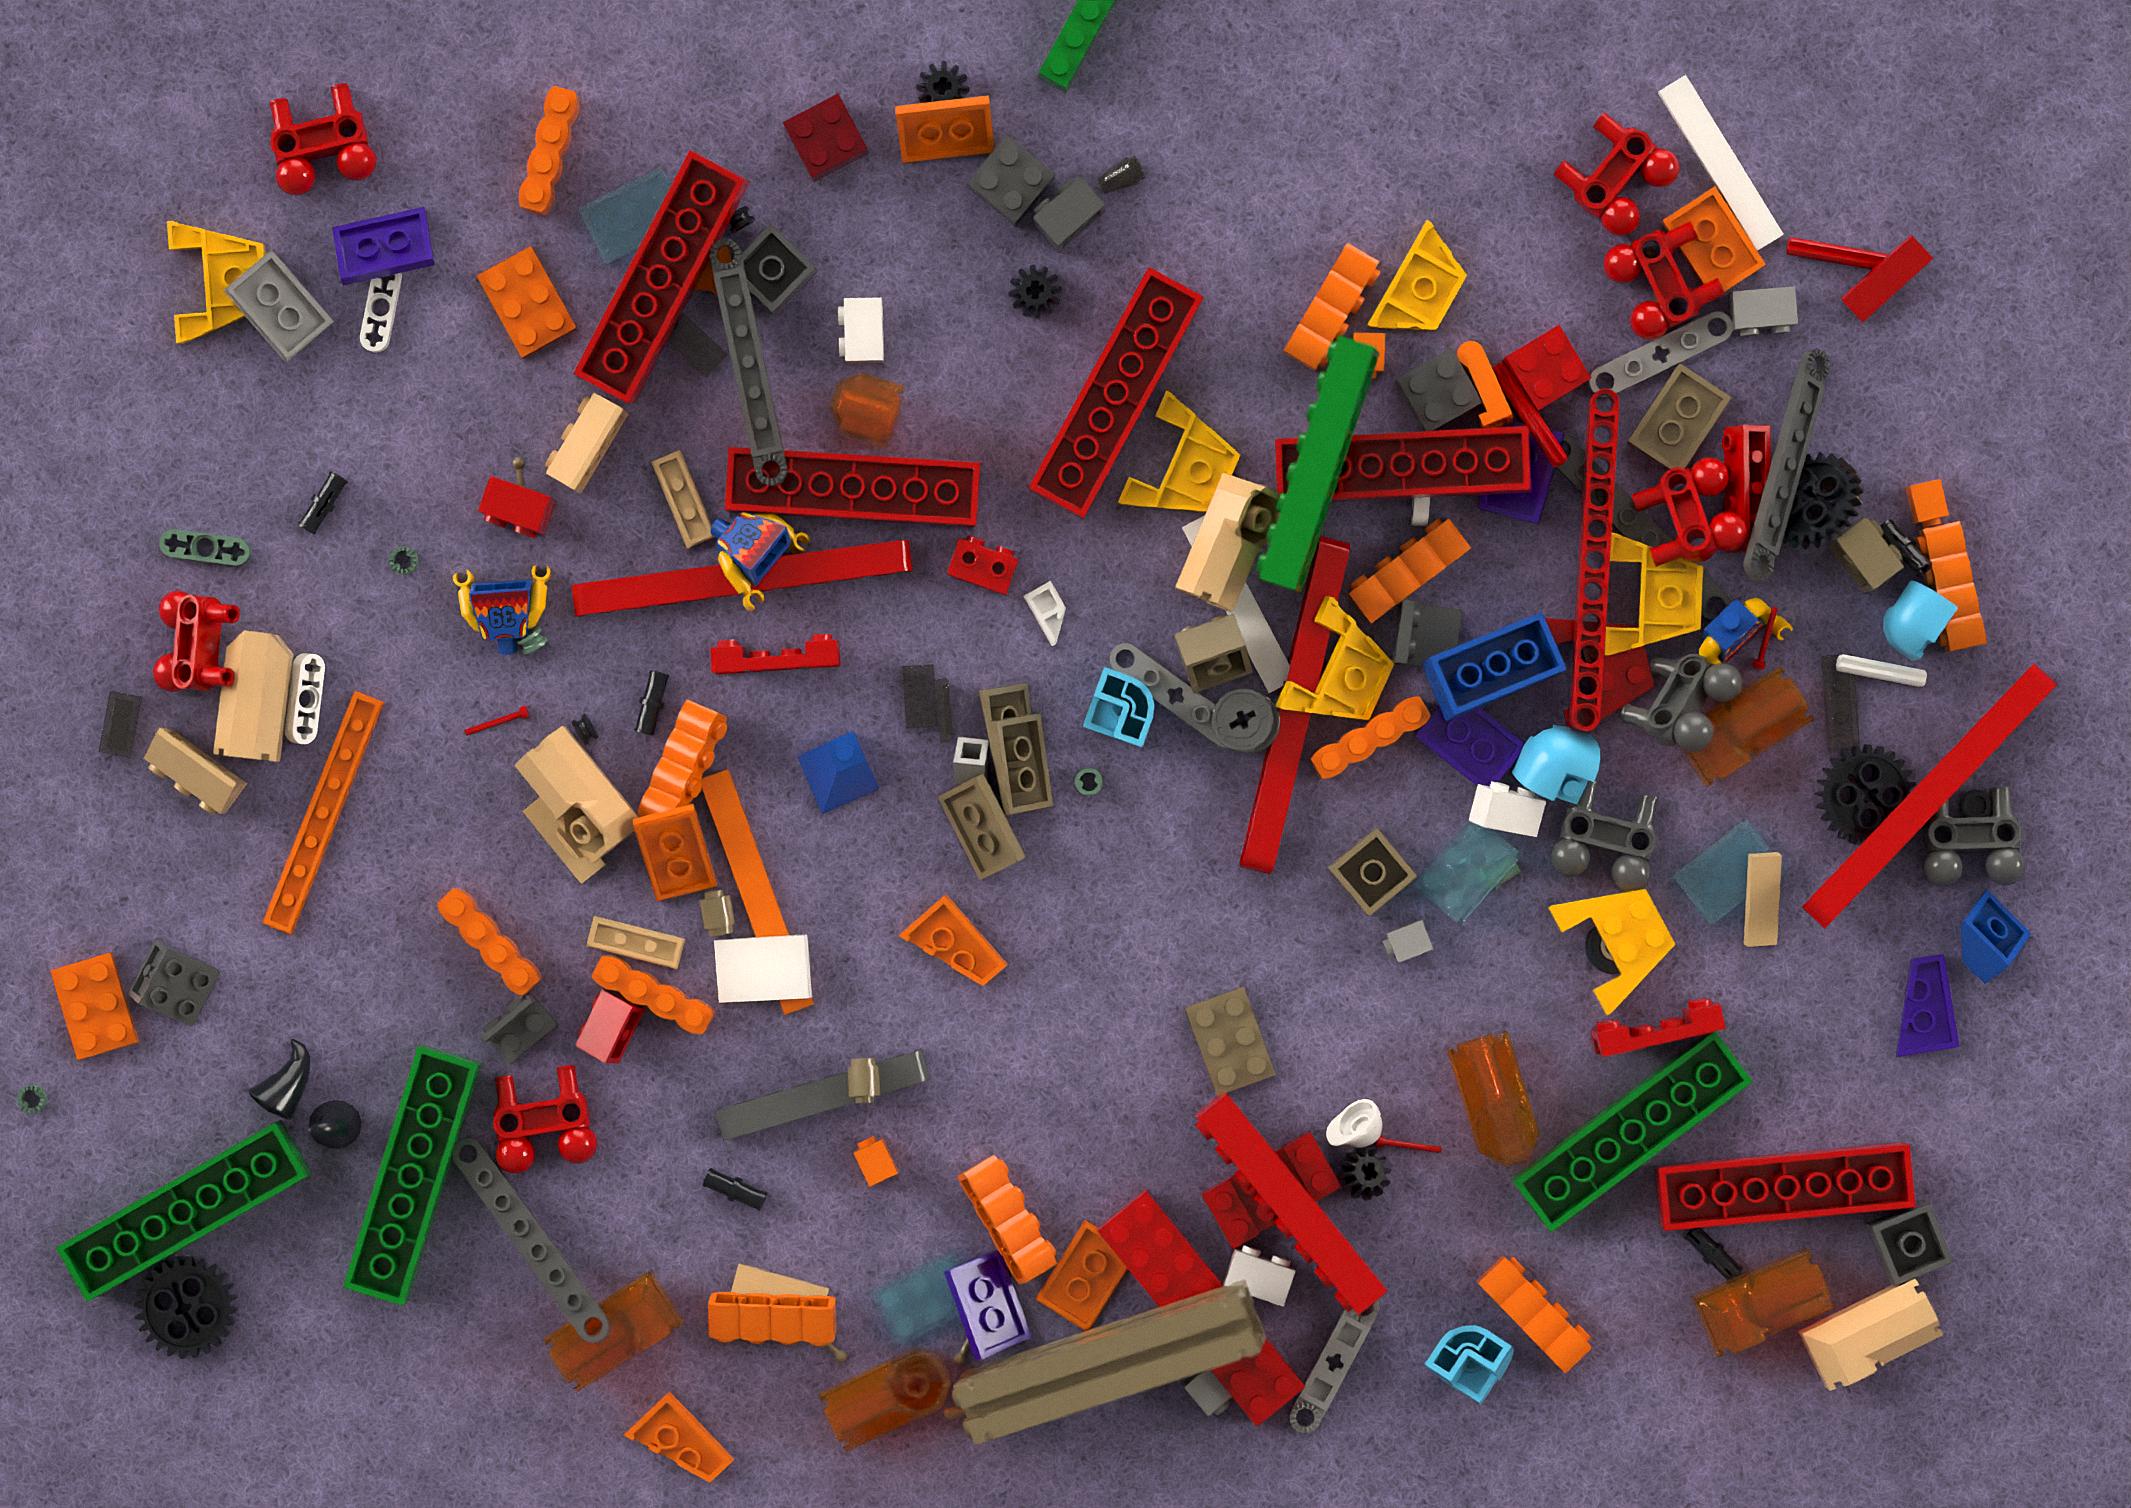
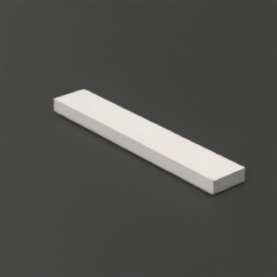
M1687 76L1681 77L1660 90L1658 94L1756 250H1760L1784 235Z
M1205 515L1182 527L1191 546ZM1245 582L1234 611H1226L1227 615L1234 613L1245 641L1248 655L1268 693H1271L1284 686L1283 682L1287 679L1290 665Z

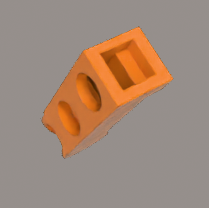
M1475 341L1464 342L1458 348L1457 358L1465 372L1468 373L1477 394L1483 402L1481 405L1485 413L1479 415L1481 428H1499L1512 423L1513 414L1483 347Z

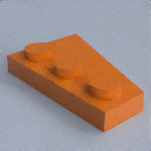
M947 894L898 935L904 940L910 941L922 948L924 952L931 956L934 955L949 964L951 968L982 986L1008 965Z
M670 1391L623 1435L632 1441L635 1439L649 1447V1450L656 1454L660 1453L675 1461L678 1466L709 1483L734 1460Z

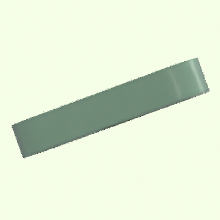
M170 529L165 531L159 540L161 551L172 558L242 566L250 560L252 555L249 543L236 537ZM174 535H178L177 539L179 541L189 542V536H194L190 545L191 555H186L188 548L177 547L175 552H171L172 548L167 546V540H172ZM203 539H210L214 544V551L208 557L201 556L197 550L198 543ZM220 540L225 541L223 544L225 548H235L236 543H240V549L245 550L244 556H239L237 561H233V555L222 553V560L217 559L221 551Z

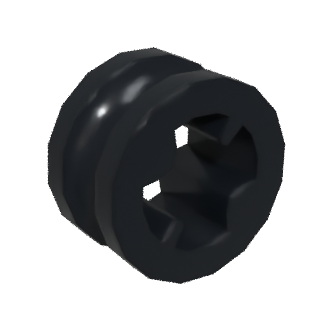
M748 206L741 207L734 212L729 222L732 234L756 220L754 216L748 214L750 210Z
M584 713L581 715V720L576 721L574 719L571 723L582 742L587 745L590 738L597 739L599 735Z

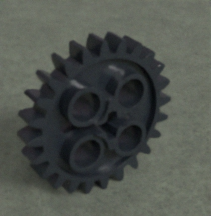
M1819 452L1816 460H1814L1810 454L1806 455L1782 540L1784 544L1789 543L1793 548L1800 544L1807 550L1812 542L1816 548H1819L1821 539H1825L1830 544L1832 543L1831 535L1833 533L1841 537L1843 534L1840 528L1843 525L1846 527L1852 526L1848 518L1859 515L1854 507L1863 504L1858 496L1864 493V490L1859 486L1862 481L1857 476V472L1842 457L1837 459L1833 453H1830L1826 458L1822 452Z
M1864 744L1862 751L1859 746L1853 745L1851 754L1847 750H1841V761L1831 757L1830 761L1833 768H1822V771L1827 775L1826 780L1817 779V783L1824 786V790L1815 792L1816 796L1823 797V802L1816 805V808L1826 809V813L1820 819L1832 821L1828 830L1834 832L1839 829L1837 838L1844 840L1849 835V843L1855 845L1859 838L1862 844L1910 794L1909 789L1917 785L1916 782L1907 781L1906 779L1910 776L1912 770H1901L1905 763L1904 759H1897L1893 762L1895 758L1894 751H1888L1884 755V747L1877 746L1873 752L1872 745ZM1866 765H1869L1872 769V776L1868 781H1865L1862 777V770ZM1849 774L1852 775V778L1861 789L1871 790L1868 796L1873 802L1863 800L1865 793L1848 780ZM1846 786L1850 790V798L1843 803L1839 795L1842 788ZM1890 787L1894 797L1890 803L1886 804L1883 800V792ZM1875 804L1880 806L1885 811L1884 816L1881 815L1880 811L1878 810ZM1865 809H1868L1871 813V820L1867 825H1863L1860 819L1861 813Z
M178 1256L174 1258L173 1267L166 1260L161 1263L163 1272L156 1267L153 1268L151 1273L154 1279L146 1277L142 1280L148 1288L139 1289L136 1292L144 1298L142 1301L134 1303L135 1307L141 1308L143 1311L135 1316V1319L145 1321V1324L139 1328V1331L149 1330L150 1335L147 1337L146 1342L156 1339L158 1343L155 1350L157 1351L167 1346V1356L169 1357L176 1350H179L180 1359L186 1357L188 1350H190L193 1358L199 1356V1348L205 1354L210 1353V1343L216 1347L222 1344L218 1335L222 1337L230 1335L225 1325L233 1326L236 1323L234 1319L229 1317V1314L238 1312V1308L230 1306V1302L237 1299L238 1296L228 1295L227 1292L234 1284H223L222 1280L227 1275L226 1272L218 1276L214 1274L217 1264H213L208 1269L205 1268V1258L200 1259L197 1265H194L193 1256H188L185 1264L182 1263L181 1258ZM189 1278H194L200 1283L201 1288L198 1294H192L188 1291L186 1285ZM173 1282L178 1283L180 1294L173 1287ZM161 1292H166L172 1297L170 1308H164L160 1305L158 1298ZM183 1302L185 1304L189 1302L192 1304L193 1308L189 1310V1313L187 1311L181 1312L179 1307L183 1305ZM206 1306L214 1311V1320L212 1322H206L201 1318L200 1311L202 1307ZM175 1320L185 1324L186 1333L184 1336H178L173 1332L172 1324ZM193 1321L199 1326L200 1332L197 1333L194 1330Z

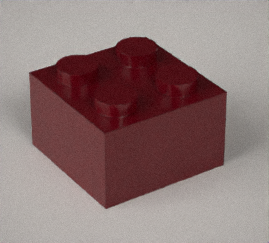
M839 93L783 122L813 182L869 154Z

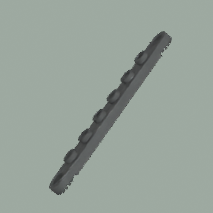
M721 239L712 245L710 260L755 473L759 481L764 485L777 486L785 480L788 469L743 256L736 242L730 239ZM722 247H730L734 250L735 256L732 262L723 264L718 261L717 253ZM770 461L777 462L780 466V474L774 479L766 478L762 472L763 466Z
M1820 349L1808 350L1803 353L1800 359L1744 559V569L1751 580L1768 579V577L1772 576L1771 573L1774 572L1772 568L1775 565L1773 564L1775 557L1779 555L1824 394L1825 378L1829 374L1828 369H1830V366H1828V363H1830V360H1827L1828 355H1825V352ZM1814 360L1816 361L1817 365L1816 372L1815 370H1812L1814 366H1811L1812 364H1814V362H1812ZM1758 559H1760L1761 561L1760 570L1756 569L1758 568V566H1755V564H1758V562L1756 561Z
M1565 435L1563 442L1567 443L1570 447V454L1567 457V461L1556 468L1582 494L1585 451L1574 439ZM1593 460V471L1598 475H1604L1606 472ZM1615 482L1612 525L1624 537L1653 548L1673 541L1644 510L1637 512L1633 499ZM1593 490L1590 494L1592 504L1595 506L1604 505L1606 498L1601 490ZM1703 571L1701 615L1706 620L1713 621L1718 615L1708 612L1706 607L1707 601L1711 597L1720 598L1724 604L1723 610L1731 604L1728 595Z
M471 1138L459 1141L453 1154L455 1164L580 1337L592 1344L601 1343L606 1340L611 1330V1323L493 1158H491L480 1142ZM469 1146L475 1147L477 1151L475 1160L471 1163H465L461 1158L464 1148ZM591 1319H599L602 1322V1330L596 1336H590L586 1330V1326Z

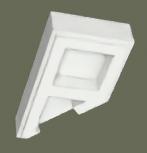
M1049 581L1024 595V598L1051 646H1054L1057 643L1066 607L1052 582Z

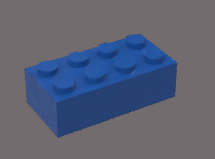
M1542 612L1429 657L1421 664L1446 722L1557 677L1567 670Z

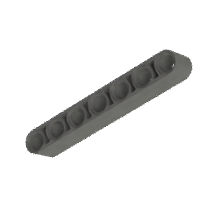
M922 1049L876 1063V1066H879L880 1095L931 1079ZM841 1072L824 1077V1079L818 1081H811L794 1086L791 1089L764 1095V1097L740 1102L727 1108L723 1107L715 1110L723 1140L725 1141L855 1103V1097H849L848 1072Z

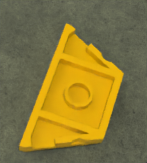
M1426 220L1368 322V327L1436 331L1467 275L1460 264L1456 262L1452 252L1446 243L1442 241L1429 220Z

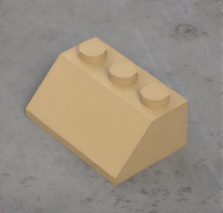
M593 393L591 398L586 396L577 410L581 415L575 425L570 423L566 427L561 437L564 440L563 445L559 451L553 450L545 463V466L548 467L547 475L579 494L584 490L629 415L623 408L596 393Z
M171 728L158 729L144 757L150 763L148 768L153 773L163 779L166 775L176 782L174 787L187 797L191 793L201 800L199 806L212 815H215L216 812L225 814L247 785L246 782Z

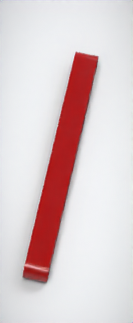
M1607 388L1595 392L1590 397L1587 407L1568 716L1571 726L1581 732L1591 731L1596 728L1601 715L1620 405L1617 394ZM1606 396L1611 401L1609 412H1602L1596 407L1597 397ZM1597 427H1603L1609 432V441L1602 444L1595 440L1594 431ZM1600 458L1607 463L1608 469L1604 475H1598L1593 471L1592 462L1594 459ZM1593 490H1601L1604 493L1606 500L1603 506L1592 504L1590 494ZM1591 521H1598L1602 524L1604 532L1600 538H1595L1588 532V526ZM1590 552L1599 554L1602 559L1601 566L1598 569H1592L1586 563V557ZM1589 583L1597 585L1600 590V595L1595 601L1589 600L1584 594V589ZM1586 615H1593L1598 621L1597 629L1594 632L1586 631L1582 625L1583 618ZM1584 646H1590L1596 652V658L1590 664L1585 663L1581 659L1580 653ZM1583 677L1590 678L1594 683V690L1589 695H1585L1579 690L1578 684ZM1582 708L1589 710L1592 714V721L1588 726H1582L1577 721V713Z
M1324 536L1319 537L1311 562L1288 657L1290 668L1286 681L1293 682L1312 693H1315L1318 686L1331 630L1314 622V619L1325 596H1331L1338 602L1350 553V543ZM1278 709L1280 716L1279 733L1273 743L1266 749L1241 853V868L1271 874L1273 871L1311 713Z
M898 540L781 556L756 587L751 584L750 588L765 592L771 591L770 589L802 587L801 585L831 583L836 580L846 581L861 579L866 576L876 577L891 575L896 572L913 571L909 540ZM720 565L571 585L575 617L593 613L616 612V610L647 608V606L676 604L681 601L691 602L706 600L711 597L721 598L740 595L728 581Z
M2034 663L1801 908L1825 929L2057 686V683Z

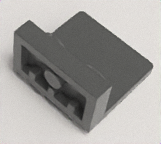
M1402 600L1399 608L1392 662L1394 664L1422 667L1421 664L1429 657L1458 646L1462 610Z
M156 938L127 994L144 1007L186 1025L193 1026L220 975V971L176 951L168 943Z
M524 995L520 996L506 1008L509 1012L508 1015L504 1018L499 1015L482 1028L485 1034L479 1039L483 1043L490 1041L509 1065L558 1025L535 996L528 998Z

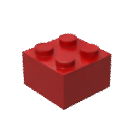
M1560 325L1537 337L1502 360L1506 363L1537 411H1540L1591 379L1590 374Z
M490 476L478 512L485 515L484 521L502 528H505L507 523L515 525L513 531L535 539L536 533L545 534L556 500L548 495Z

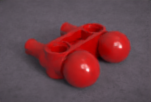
M342 83L330 87L336 112L334 115L299 124H293L289 103L286 98H279L269 102L275 126L270 133V142L275 154L276 163L279 165L276 170V182L283 192L290 195H303L310 191L315 182V170L309 161L337 154V167L345 178L353 181H362L373 173L376 167V155L373 149L368 146L367 129L363 122L362 113L354 109L348 84ZM347 126H357L356 133L353 136L343 137V131ZM286 141H296L295 148L292 151H282V146Z
M1604 112L1593 127L1614 143L1613 150L1591 176L1585 177L1565 160L1554 172V176L1574 191V200L1581 205L1585 212L1601 219L1602 226L1607 232L1623 236L1630 234L1636 229L1640 222V212L1633 200L1627 197H1619V194L1639 170L1647 184L1661 188L1669 186L1678 177L1680 164L1673 152L1657 148V145L1651 141L1645 132L1636 130L1634 127L1625 129ZM1632 142H1638L1643 146L1644 152L1639 155H1633L1627 150V145ZM1592 190H1598L1604 195V200L1598 204L1589 201L1587 194Z
M1691 221L1666 233L1658 229L1631 242V245L1619 244L1613 246L1604 257V272L1610 280L1621 284L1630 283L1638 278L1643 269L1658 302L1650 300L1641 302L1633 309L1630 317L1631 329L1636 336L1644 340L1660 338L1666 333L1669 325L1673 327L1698 315L1701 306L1725 295L1718 278L1695 289L1687 288L1672 256L1673 250L1698 238ZM1651 241L1658 243L1661 248L1659 256L1653 259L1645 257L1642 252L1644 245ZM1682 298L1687 302L1688 309L1683 315H1674L1670 311L1669 305L1673 299Z
M1713 457L1702 458L1693 465L1691 470L1690 468H1672L1663 477L1659 478L1660 481L1657 482V486L1631 494L1637 512L1663 503L1669 507L1678 536H1676L1674 541L1650 548V553L1656 567L1682 557L1683 560L1687 559V562H1705L1714 553L1718 552L1717 549L1725 552L1735 551L1744 544L1747 538L1748 528L1746 522L1741 516L1733 512H1721L1713 517L1710 524L1708 523L1699 495L1705 497L1717 496L1725 490L1729 482V470L1726 465ZM1678 484H1686L1683 490L1673 491V488ZM1695 539H1705L1701 545L1691 546Z
M181 590L167 593L161 599L158 610L164 625L175 629L174 652L161 656L155 663L153 676L158 687L172 693L184 689L208 691L213 686L232 685L234 682L233 670L218 667L221 624L236 623L240 617L239 607L221 604L214 597L190 595Z
M575 1065L556 1068L560 1096H557L558 1099L523 1105L520 1102L517 1103L513 1075L495 1078L498 1106L493 1110V1126L497 1134V1141H500L496 1148V1160L503 1171L510 1174H520L532 1166L535 1160V1149L533 1143L527 1137L560 1131L562 1132L558 1138V1150L566 1161L572 1164H581L594 1156L597 1149V1139L595 1133L589 1128L590 1110L587 1105L586 1095L579 1092ZM571 1104H576L580 1108V1116L574 1122L568 1121L565 1116V1110ZM510 1114L515 1115L518 1119V1127L512 1132L506 1131L503 1126L505 1117Z

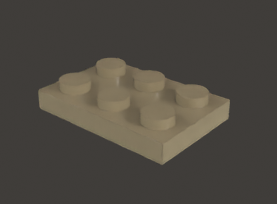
M1679 363L1627 440V443L1668 470L1676 467L1685 468L1732 397Z
M980 774L938 796L979 880L1026 858L984 774Z
M1244 986L1185 1007L1217 1096L1222 1091L1228 1093L1276 1075Z

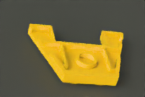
M167 221L169 250L202 249L207 312L174 315L176 343L184 344L246 318L223 290L266 255L265 245L174 221Z
M1166 390L1155 417L1183 429V436L1160 488L1157 489L1132 477H1128L1118 503L1128 506L1207 512L1222 473L1232 476L1240 454L1171 392Z
M1612 533L1610 561L1641 563L1638 628L1606 627L1604 655L1616 654L1700 630L1703 566L1679 558L1656 567L1650 553V548L1653 547Z
M1325 596L1314 622L1340 635V638L1315 693L1293 682L1286 681L1275 707L1285 710L1369 720L1394 663L1369 636H1366L1356 625L1357 622L1338 606L1339 603L1333 597Z
M1646 889L1555 904L1547 907L1560 932H1564L1591 918L1615 962L1620 975L1592 990L1605 1015L1611 1014L1675 945Z

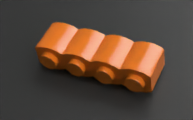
M553 86L546 95L544 102L545 116L538 124L535 135L537 146L528 158V177L523 181L519 190L518 201L523 211L545 217L553 206L555 198L554 186L559 181L563 171L562 156L567 152L571 143L572 133L570 127L576 121L580 110V100L575 91Z
M1347 243L1282 353L1314 372L1318 365L1324 368L1328 362L1326 355L1331 341L1337 340L1339 335H1344L1349 327L1348 324L1344 323L1350 312L1356 315L1365 300L1364 297L1360 296L1366 285L1372 288L1381 272L1376 269L1379 261Z
M1440 518L1435 520L1424 529L1428 533L1419 541L1415 537L1411 538L1399 547L1403 552L1394 560L1387 556L1374 566L1378 572L1370 578L1363 574L1349 585L1352 591L1347 595L1369 624L1373 623L1471 549L1449 518L1444 522Z
M1960 521L1919 530L1920 536L1915 539L1916 547L1932 562L1930 570L1923 575L1925 585H1931L1933 591L1958 607L1937 638L1939 646H1944L1945 652L1987 644Z
M1420 696L1404 699L1396 704L1391 712L1382 713L1371 718L1364 728L1348 731L1340 737L1337 743L1319 748L1311 755L1309 760L1320 779L1334 777L1343 772L1349 763L1359 762L1368 758L1375 751L1376 747L1388 746L1397 741L1403 732L1420 728L1430 719L1431 714Z
M686 700L677 717L675 729L666 742L663 756L653 772L650 786L640 802L637 815L643 817L690 805V802L699 795L702 789V774L714 761L715 745L718 740L724 737L727 731V716Z
M453 888L437 903L441 915L449 923L458 926L463 939L470 946L480 950L484 962L491 969L501 973L504 983L512 992L520 996L526 995L542 980L541 973L535 964L521 957L517 945L509 937L500 934L495 921L488 914L479 911L476 901L468 892L461 888Z
M613 955L601 956L591 975L593 980L601 987L620 991L630 1002L638 1005H647L657 1016L668 1020H676L680 1027L690 1033H706L716 1013L706 1002L687 998L679 988L669 984H660L650 973L643 970H632L626 961Z
M992 1155L959 1174L957 1178L963 1191L973 1203L978 1217L989 1231L996 1248L1004 1257L1011 1274L1018 1284L1021 1285L1056 1265V1251L1048 1240H1044L1041 1237L1039 1231L1041 1227L1036 1216L1033 1213H1028L1023 1203L1025 1198L1022 1191L1010 1183L1007 1176L1009 1175L1007 1165L1002 1159H997L995 1155Z
M1502 1255L1476 1282L1566 1374L1593 1348L1587 1342L1592 1337L1579 1324L1573 1328L1565 1320L1569 1314L1557 1301L1551 1305L1544 1298L1548 1292L1535 1279L1530 1283L1522 1275L1526 1269L1513 1256L1507 1260Z
M711 1293L708 1302L709 1337L723 1343L732 1342L735 1339H743L753 1344L774 1340L783 1345H793L799 1341H804L814 1346H825L828 1343L834 1342L836 1335V1298L824 1295L804 1297L795 1294L773 1296L765 1293Z

